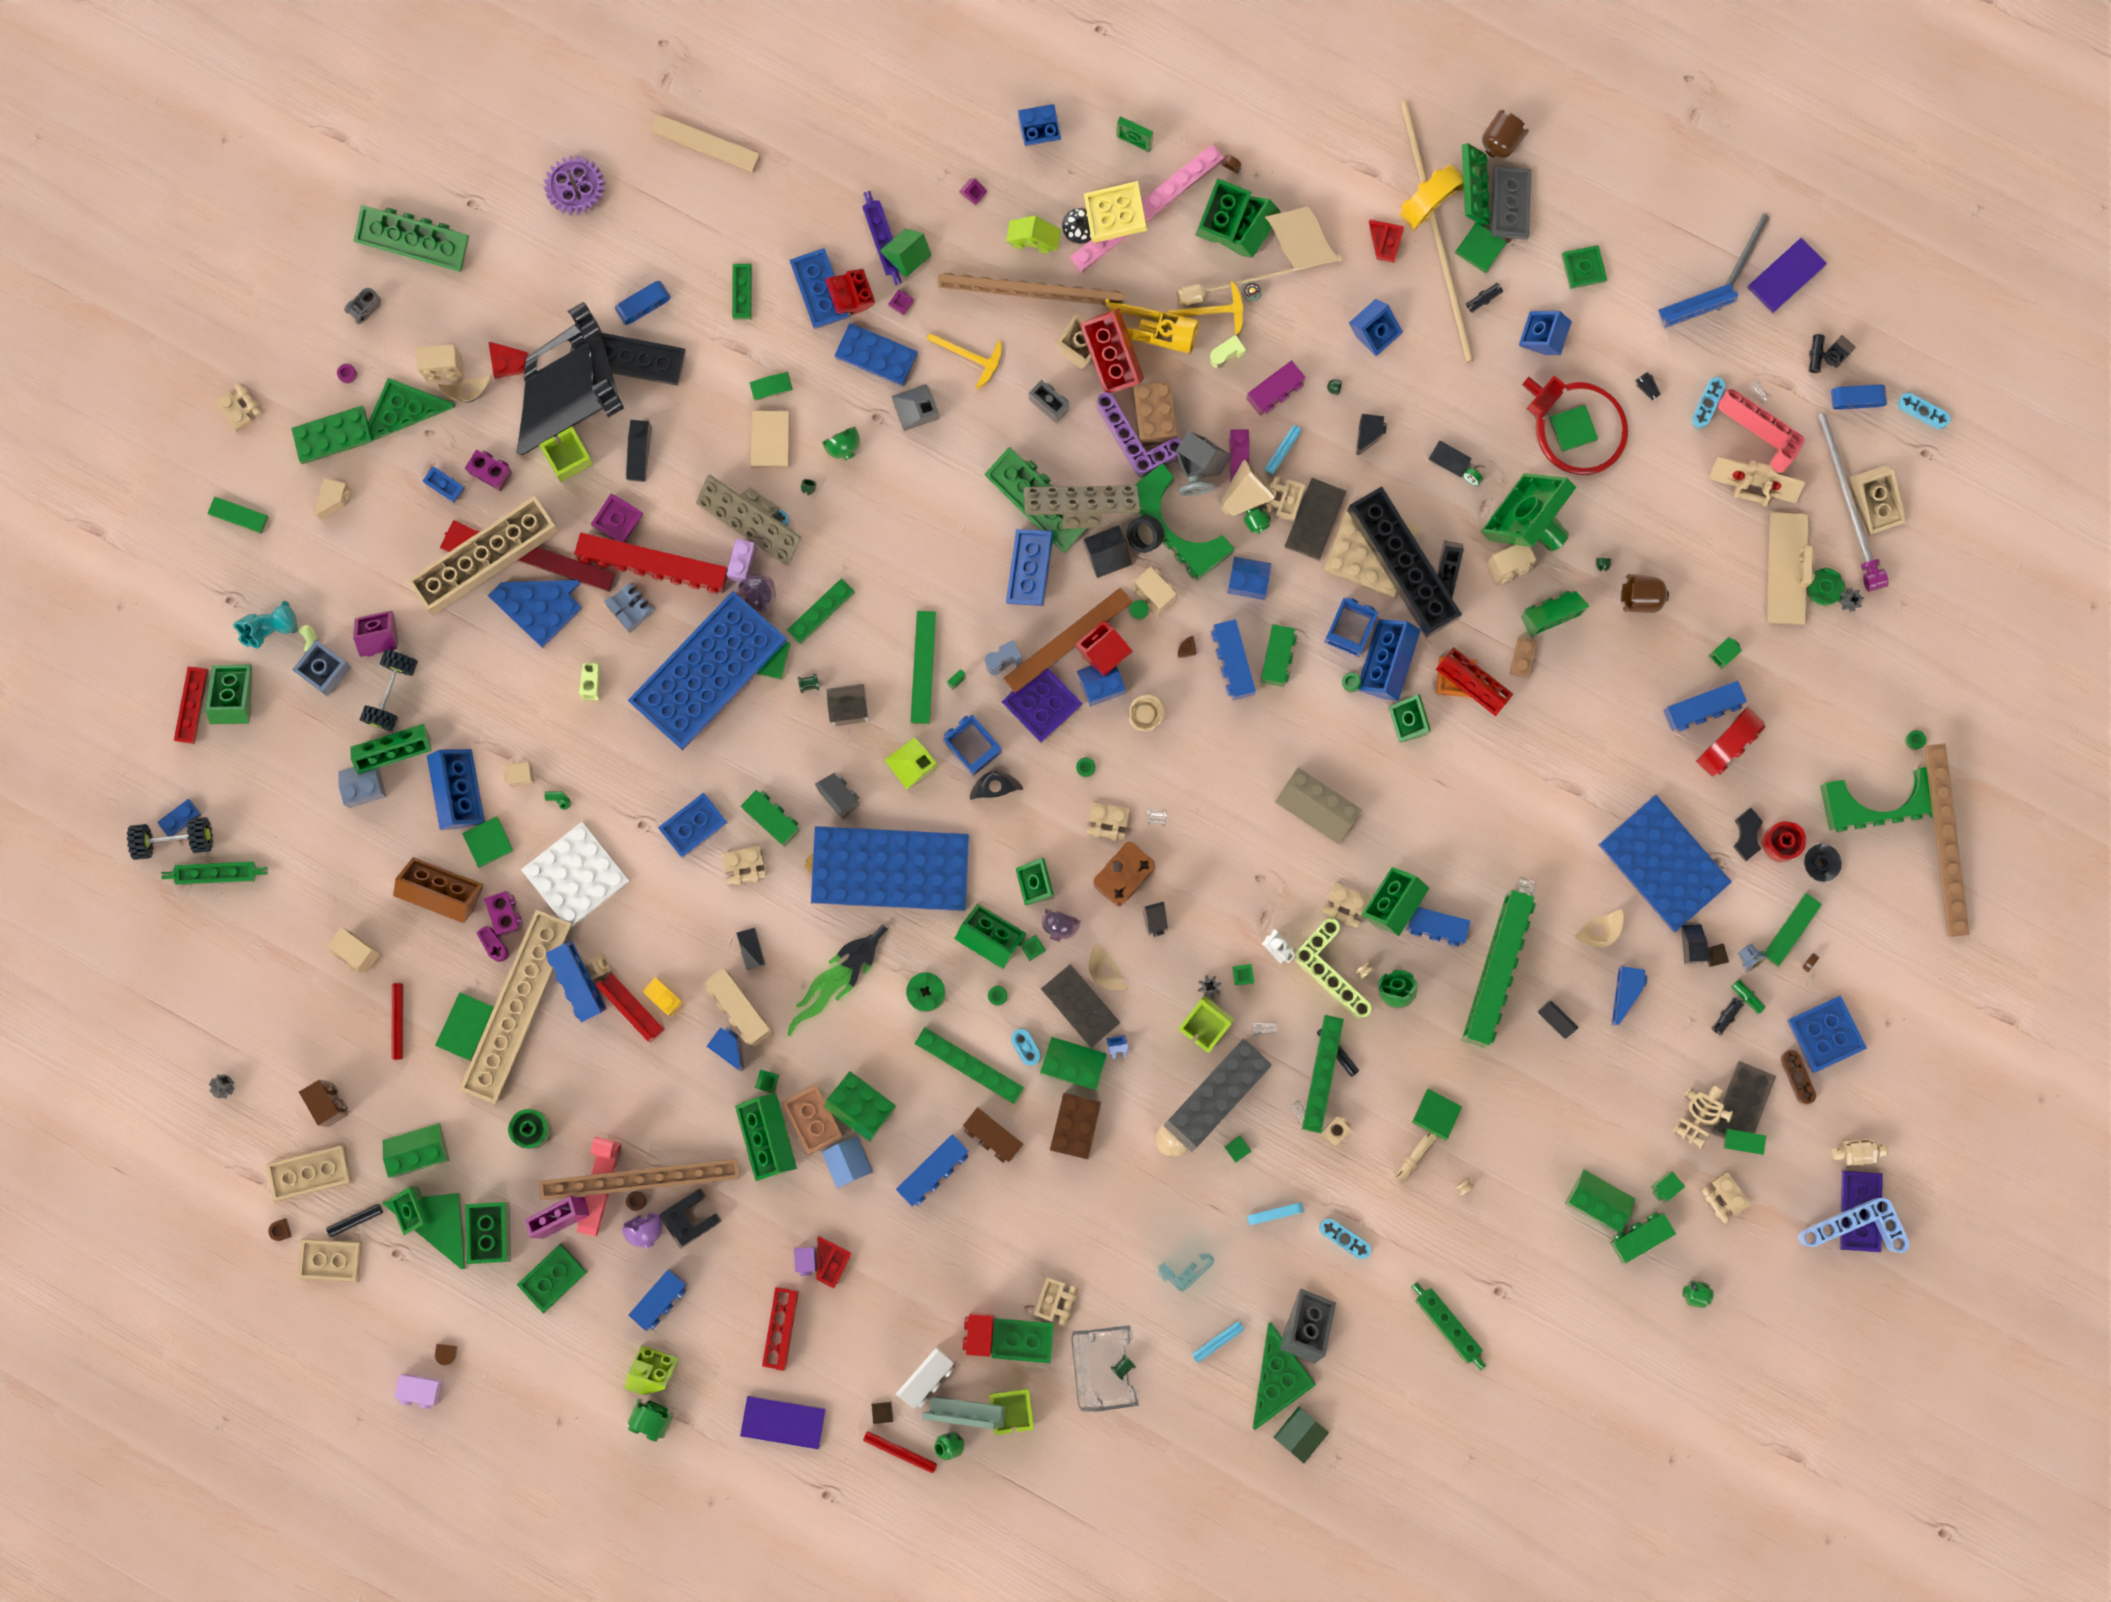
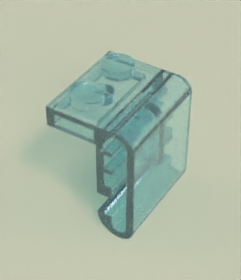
M1201 1253L1198 1255L1201 1260L1209 1259L1206 1265L1196 1273L1194 1269L1198 1266L1194 1262H1190L1178 1275H1175L1164 1262H1161L1157 1266L1159 1269L1157 1274L1164 1282L1169 1280L1177 1290L1185 1291L1214 1264V1258L1210 1254Z

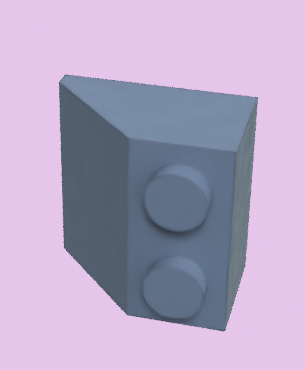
M354 767L339 771V790L343 804L348 808L386 797L379 768L357 774Z

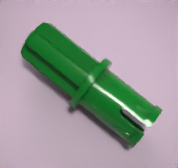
M1741 979L1731 986L1743 999L1742 1002H1746L1757 1014H1760L1766 1008L1754 995V991H1751Z

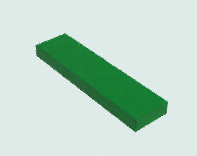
M1807 893L1803 895L1763 952V955L1767 956V960L1777 967L1780 966L1822 906L1820 902Z

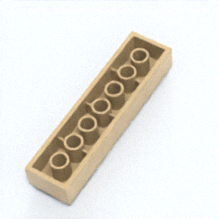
M533 496L407 581L426 610L434 616L560 531L536 496Z

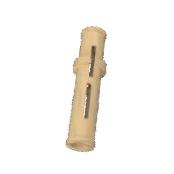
M1428 1131L1409 1157H1405L1403 1165L1394 1175L1399 1181L1406 1182L1412 1171L1418 1168V1163L1438 1136Z

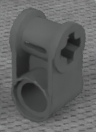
M364 288L345 306L344 312L350 314L357 324H362L380 306L381 298L373 289ZM374 296L370 302H367L368 297Z

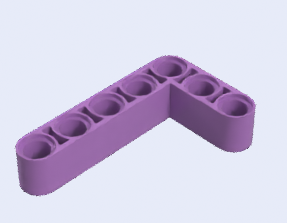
M1110 393L1099 395L1097 409L1137 476L1145 477L1162 463L1166 466L1178 459L1177 452L1172 451L1171 447L1174 445L1179 446L1182 441L1181 439H1170L1146 453L1114 397ZM1107 400L1110 402V405L1105 407L1101 405V402ZM1113 416H1117L1120 420L1118 422H1112L1110 418ZM1121 432H1127L1129 436L1127 438H1122L1119 434ZM1137 448L1139 452L1132 454L1129 452V449ZM1161 454L1164 457V459L1162 461H1158L1154 458V456ZM1144 463L1148 468L1141 470L1138 465Z

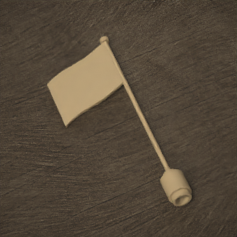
M1308 206L1265 217L1274 229L1284 254L1294 268L1237 281L1234 284L1237 286L1334 261L1342 262L1340 254L1335 255L1327 243L1318 220ZM1231 283L1205 290L1199 284L1182 287L1181 290H1177L1178 302L1180 305L1185 306L1203 302L1205 293L1229 288Z

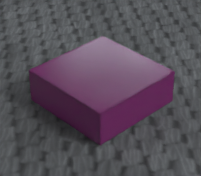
M898 289L888 303V306L904 316L913 304L914 299Z

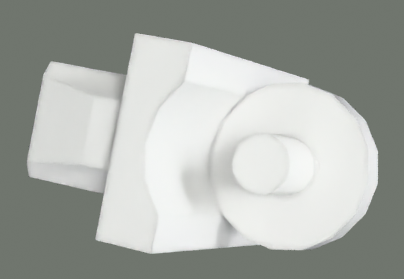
M1275 929L1272 931L1271 936H1267L1262 943L1280 964L1283 961L1290 963L1296 955L1293 952V948Z

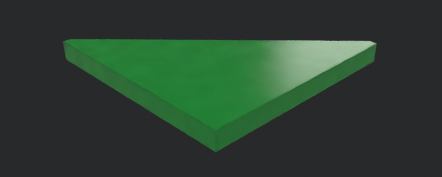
M388 378L368 421L372 439L375 441L453 409L455 404Z
M460 1193L423 1197L433 1223L416 1230V1232L460 1269H465ZM383 1201V1205L395 1214L391 1202Z
M1271 1322L1267 1326L1252 1426L1254 1431L1316 1385L1295 1355L1280 1350L1282 1337Z

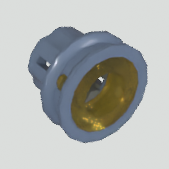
M1753 944L1747 945L1738 953L1744 961L1742 966L1746 967L1747 972L1755 969L1767 959V956L1763 955V950L1758 952Z

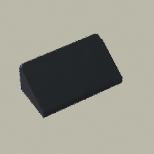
M1439 440L1428 460L1461 478L1472 458Z
M1552 1001L1546 1002L1538 1011V1014L1565 1039L1578 1029V1026Z

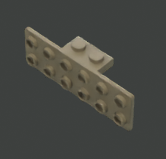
M709 474L705 479L696 504L783 564L788 565L800 542L801 536L773 518L778 514L780 508L750 487L739 495Z
M1136 485L1025 487L1023 491L1026 515L1063 514V529L1101 528L1102 513L1140 512Z

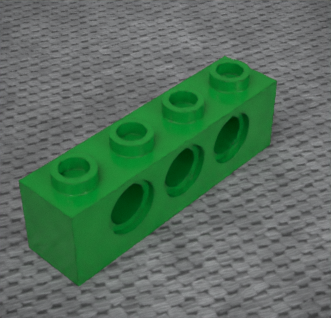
M421 724L351 746L350 759L357 774L432 751L431 738L425 724Z

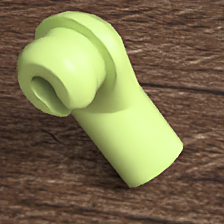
M308 625L302 626L299 630L306 640L303 649L305 652L318 639L313 628Z

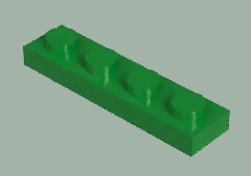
M841 578L787 629V632L801 645L855 591Z

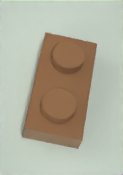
M1520 636L1517 638L1509 674L1529 678L1537 644L1536 640Z

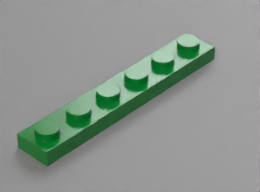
M1324 1015L1301 1130L1318 1134L1322 1133L1344 1021L1343 1018Z
M925 1027L914 1043L1012 1104H1015L1024 1089L1023 1086Z

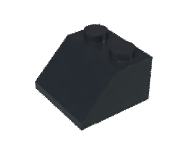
M1119 525L1084 538L1083 545L1097 578L1132 565L1126 541Z

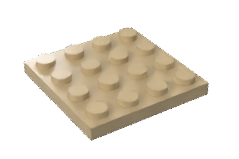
M1346 511L1323 571L1394 598L1397 590ZM1405 522L1415 540H1417L1421 528Z

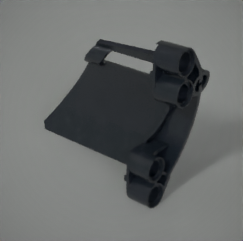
M585 302L567 311L575 322L573 326L526 358L524 400L516 453L521 456L602 409L605 410L608 418L624 409L617 394L611 366L601 336L602 331ZM565 341L571 343L572 348L568 354L537 371L538 357Z

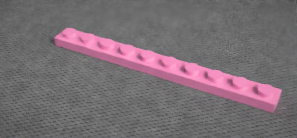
M1213 145L1209 146L1142 199L1146 222L1223 161L1224 157ZM1129 235L1096 243L1090 240L1071 255L1070 259L1081 272H1084Z

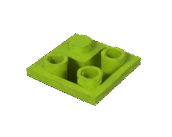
M915 737L884 759L906 790L938 768L937 763Z
M642 1345L628 1372L624 1389L640 1395L664 1390L679 1358Z

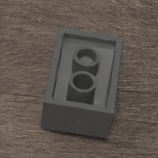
M1300 1289L1283 1332L1280 1350L1313 1363H1317L1326 1356L1336 1302Z

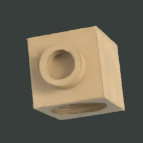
M1337 1116L1322 1130L1321 1135L1332 1147H1335L1352 1131L1349 1128L1351 1124L1344 1117L1339 1118ZM1334 1125H1339L1342 1129V1133L1339 1136L1332 1133Z

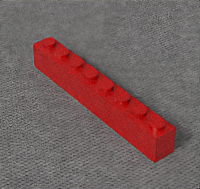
M581 532L574 552L575 556L579 559L578 561L589 564L591 561L603 568L612 566L617 571L626 572V570H629L641 577L650 575L652 579L658 581L666 579L675 585H681V583L688 584V587L699 590L704 588L707 589V592L718 594V592L724 593L728 578V568L725 566Z

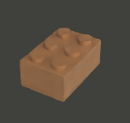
M1171 382L1134 385L1133 399L1137 432L1142 446L1163 444L1170 439L1177 438Z

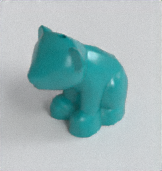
M287 601L281 602L280 606L272 614H248L233 624L234 629L239 634L238 640L246 647L252 646L256 649L260 648L264 643V639L275 631L281 634H294L298 630L296 615Z

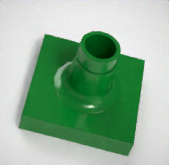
M1524 473L1480 532L1489 541L1533 547L1536 541H1538L1548 551H1555L1564 545L1569 536L1568 531L1555 516L1577 487L1566 477Z

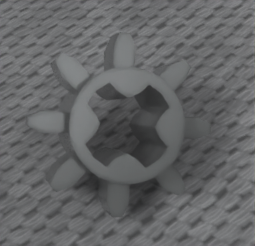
M1848 588L1846 592L1840 593L1842 597L1838 603L1843 606L1842 610L1849 608V612H1853L1855 607H1862L1860 603L1864 597H1861L1859 594L1860 590L1853 591L1852 588Z
M1205 975V981L1199 980L1198 982L1202 985L1198 992L1203 991L1205 996L1210 995L1214 999L1213 993L1220 994L1221 992L1217 989L1221 982L1216 983V976L1209 979ZM1211 982L1214 990L1208 992L1206 991L1207 987L1205 984L1208 985Z
M217 1074L216 1078H212L209 1086H211L209 1092H212V1095L216 1098L226 1099L228 1094L232 1095L235 1089L233 1087L234 1081L227 1075Z

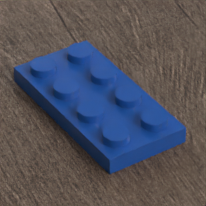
M825 248L790 259V264L813 328L817 329L849 318L848 313L837 314L825 280L828 277L834 276Z
M849 323L834 356L836 359L903 386L915 362L918 351Z
M1016 529L1006 598L1007 604L1044 606L1054 536L1052 531Z

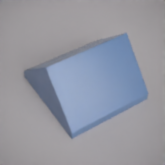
M858 1136L838 1143L822 1152L836 1188L873 1173Z

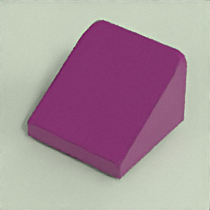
M971 178L961 188L959 193L976 205L987 193V190L975 178Z

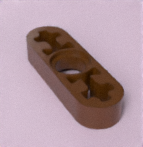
M1794 1050L1785 1051L1781 1055V1063L1797 1100L1801 1104L1813 1103L1816 1099V1092L1799 1053ZM1789 1055L1795 1057V1059L1793 1060L1794 1066L1799 1065V1068L1790 1071V1068H1793V1065L1791 1062H1787L1786 1060L1787 1058H1789ZM1795 1072L1803 1074V1081L1801 1083H1797L1794 1080ZM1807 1084V1087L1803 1088L1806 1093H1810L1809 1100L1802 1098V1095H1804L1803 1088L1798 1089L1797 1086Z

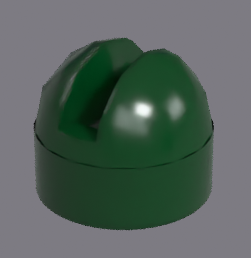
M1329 381L1327 390L1331 394L1339 395L1342 381Z
M803 479L801 483L802 493L806 492L807 495L813 494L816 489V482L810 479Z
M1596 558L1597 569L1599 571H1603V569L1607 571L1611 567V558Z

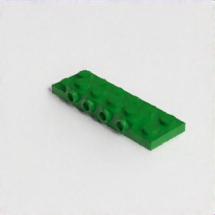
M361 205L353 242L462 272L470 235L449 229L450 225L439 222L438 225H434L432 220L421 217L420 221L414 219L415 215L405 212L403 215L396 214L397 210L386 207L385 210H379Z
M1008 447L984 475L1040 530L1052 531L1054 533L1053 543L1063 553H1066L1087 528L1063 529V514H1025L1024 488L1051 487L1052 485L1049 483L1051 479L1044 473L1040 474L1036 470L1038 467L1034 462L1023 460L1011 447Z

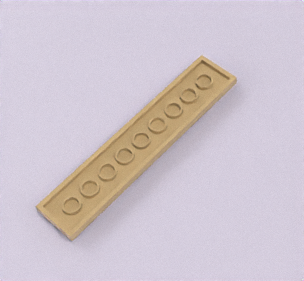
M537 909L535 910L460 1086V1091L497 1105L554 970L547 961L546 952L566 942L572 923Z

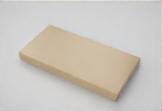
M343 1144L266 1164L273 1202L352 1183Z

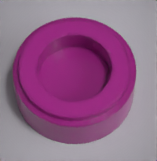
M342 364L337 369V377L341 382L349 384L355 381L357 371L350 364Z

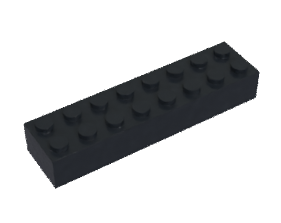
M1381 486L1350 504L1347 512L1425 637L1428 638L1459 620L1462 613L1384 488Z

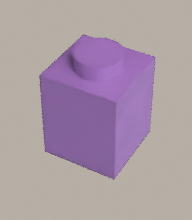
M816 1247L794 1248L795 1272H800V1276H810L812 1271H817Z

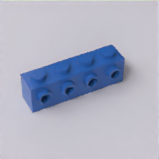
M1236 619L1214 624L1211 637L1213 642L1217 643L1216 655L1223 664V667H1220L1222 677L1226 678L1228 685H1225L1227 695L1232 697V701L1255 695L1256 689Z
M1735 681L1668 706L1663 711L1671 730L1678 729L1681 732L1689 729L1690 724L1696 723V725L1707 722L1706 718L1713 716L1716 719L1724 716L1725 711H1738L1743 708L1742 705L1747 700L1739 681Z
M572 940L546 952L547 961L554 968L556 979L562 984L565 990V997L571 1002L574 1008V1015L580 1022L598 1015L607 1009Z
M952 1134L896 1188V1191L912 1207L915 1204L919 1206L926 1199L924 1195L929 1190L934 1192L940 1186L938 1181L941 1178L945 1177L947 1179L954 1172L953 1167L957 1163L961 1165L968 1158L967 1153L969 1151Z

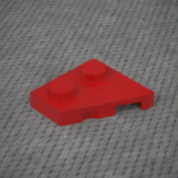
M1369 219L1376 259L1395 263L1404 226Z
M488 342L494 378L524 374L526 358L529 356L528 352Z
M818 1236L816 1280L835 1289L852 1252Z

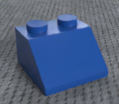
M1377 299L1373 300L1349 322L1355 336L1375 356L1403 333L1389 305Z
M1530 311L1519 346L1544 355H1561L1572 321L1561 311Z
M1234 556L1227 593L1265 600L1271 563Z
M1093 666L1077 671L1090 707L1126 693V688L1117 666L1105 676Z
M720 1027L706 1047L742 1072L744 1070L741 1042L736 1039L739 1035L728 1027L725 1030Z

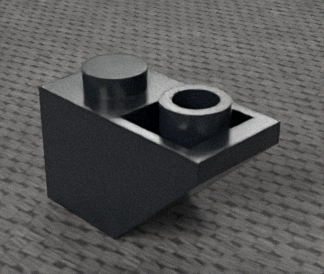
M1841 335L1827 350L1823 358L1828 365L1837 368L1856 346Z

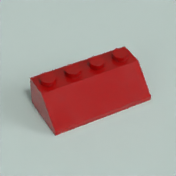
M1120 308L1102 313L1080 323L1104 393L1125 389L1140 384L1144 380Z

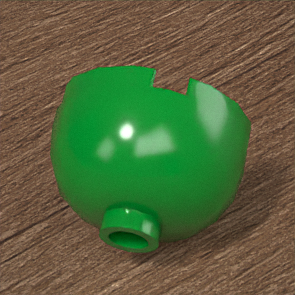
M856 426L833 435L831 439L824 440L822 444L831 457L836 459L844 457L846 461L854 457V452L859 449L860 436Z
M1393 970V973L1388 975L1385 973L1379 979V994L1387 1006L1404 1008L1410 1005L1416 998L1417 980L1414 979L1411 973L1405 970Z

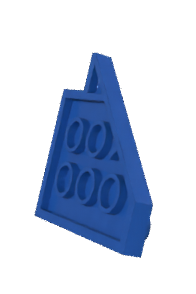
M578 580L501 582L488 595L497 606L542 648L582 609V606L570 596L580 585Z

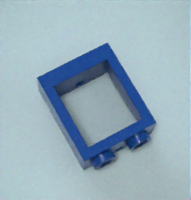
M1343 597L1324 643L1359 657L1379 612L1375 611V608L1372 606L1358 604V601L1348 597L1346 599ZM1344 608L1370 619L1360 644L1333 634Z
M971 715L970 717H963L958 722L960 725L955 729H949L944 734L943 742L971 775L974 776L1001 754L1002 748L978 720ZM971 725L976 728L992 747L973 764H970L952 744V741Z

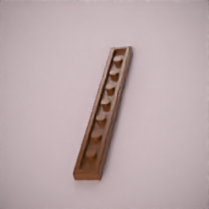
M1119 588L1006 675L1003 680L1016 694L1076 647L1075 644L1103 620L1109 622L1132 604L1131 599Z

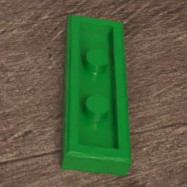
M733 264V319H752L751 264Z
M215 496L207 513L215 518L262 534L268 520V516Z

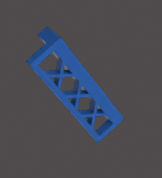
M1729 283L1659 309L1658 313L1664 328H1668L1736 303L1738 294L1737 291H1733Z

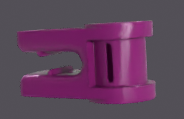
M484 926L477 931V935L491 959L503 962L508 958V948L492 928ZM497 949H500V956L496 955Z

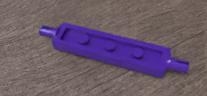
M871 191L864 192L863 195L866 203L862 206L885 275H892L895 285H898V282L901 284L900 271L880 252L883 247L893 240L879 200H873Z

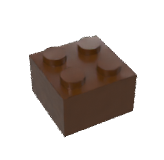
M317 1080L299 1091L300 1096L318 1126L329 1127L348 1116L346 1111L348 1107L344 1100H340L337 1096L338 1089L333 1082Z

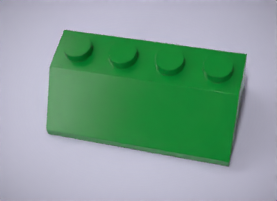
M777 1094L760 1096L736 1105L735 1108L755 1181L797 1169Z

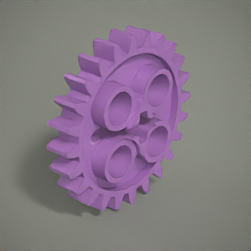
M570 156L569 161H566L563 157L562 164L556 161L557 167L551 166L552 173H546L549 178L544 179L547 185L544 187L547 192L546 197L550 199V204L554 205L556 210L561 208L563 214L567 210L570 216L573 214V211H576V214L579 216L580 210L587 214L586 208L593 210V203L599 205L597 198L603 199L600 193L605 192L602 172L599 173L600 169L598 166L594 167L593 161L588 164L586 157L583 161H581L580 156H577L576 160H573V157ZM569 171L572 173L578 191L581 195V200L577 198V195L575 193V190L568 175ZM578 172H584L582 176H576ZM561 179H567L564 183H559ZM585 188H590L589 192L583 193ZM573 195L571 199H565L566 196Z

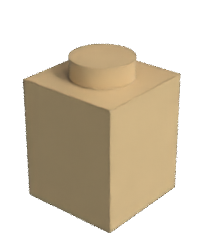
M529 762L505 765L506 771L503 772L504 780L511 787L535 784L532 765Z

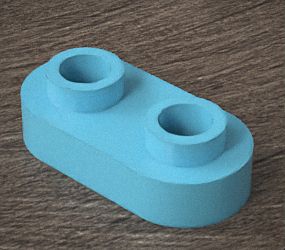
M1024 1029L1014 1031L1011 1041L1022 1062L1028 1066L1037 1064L1040 1060V1052L1029 1032ZM1024 1036L1025 1041L1020 1043L1017 1038ZM1030 1052L1034 1054L1032 1060L1027 1058V1054Z

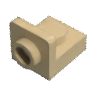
M604 954L584 962L592 980L611 971L609 962Z

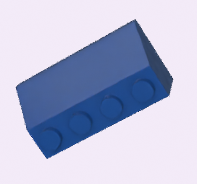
M1379 619L1360 676L1362 685L1358 691L1386 700L1399 701L1421 630L1408 621Z
M472 749L437 750L427 755L439 829H460L484 823Z

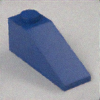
M1623 966L1618 968L1612 1026H1617L1621 1023L1642 992L1643 987H1646L1648 977L1645 975V970Z

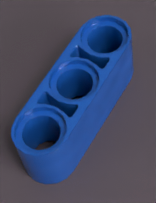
M655 281L615 306V310L623 323L628 325L668 302L671 296L661 281Z
M1882 384L1845 386L1831 389L1832 408L1834 410L1877 408L1887 405L1885 385Z

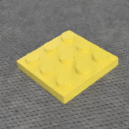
M1138 181L1084 193L1093 243L1147 231Z

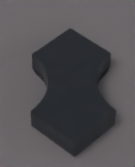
M1749 808L1735 820L1739 828V838L1733 848L1745 862L1761 850L1757 841V832L1763 821L1752 808Z

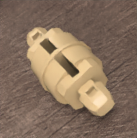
M1873 1139L1843 1142V1149L1840 1147L1831 1150L1832 1159H1844L1846 1166H1863L1877 1163V1156L1884 1157L1889 1154L1887 1145L1877 1144L1876 1146Z

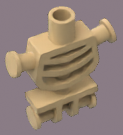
M1713 1086L1707 1096L1702 1092L1696 1094L1692 1087L1689 1088L1684 1097H1689L1692 1100L1689 1104V1110L1696 1120L1692 1124L1681 1117L1679 1121L1688 1127L1684 1129L1678 1123L1673 1134L1681 1135L1683 1140L1689 1138V1143L1691 1145L1693 1143L1696 1144L1701 1150L1707 1139H1701L1698 1135L1701 1134L1708 1139L1710 1137L1709 1133L1700 1129L1702 1123L1715 1125L1721 1118L1727 1119V1122H1730L1732 1119L1733 1111H1725L1724 1105L1718 1102L1724 1091ZM1699 1100H1700V1101L1702 1102V1104L1704 1105L1703 1108H1701V1107L1698 1105L1697 1102H1698ZM1694 1106L1700 1111L1698 1116L1694 1113ZM1710 1110L1718 1111V1113H1711ZM1707 1116L1714 1118L1713 1120H1705ZM1692 1129L1695 1130L1693 1135L1689 1134Z

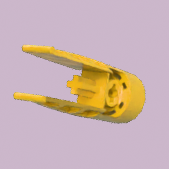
M1109 299L1105 300L1107 309L1114 310L1120 308L1121 313L1142 318L1139 330L1127 328L1130 339L1186 354L1192 353L1197 338L1199 320L1144 307L1109 302Z

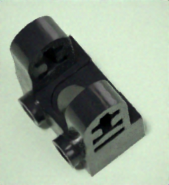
M701 1188L659 1215L680 1249L722 1222L718 1214L715 1213L693 1227L684 1214V1211L706 1197Z

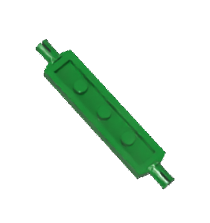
M253 861L175 865L173 871H162L161 875L168 876H161L162 880L173 879L176 885L255 882L256 875L268 874V868L256 867Z
M1418 1281L1411 1286L1419 1295L1415 1302L1466 1364L1474 1362L1480 1371L1484 1369L1487 1365L1479 1357L1483 1351L1432 1288L1424 1290Z

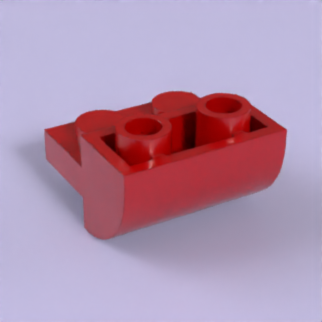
M864 269L847 271L845 275L832 276L825 280L837 314L851 312V315L857 314L875 304Z

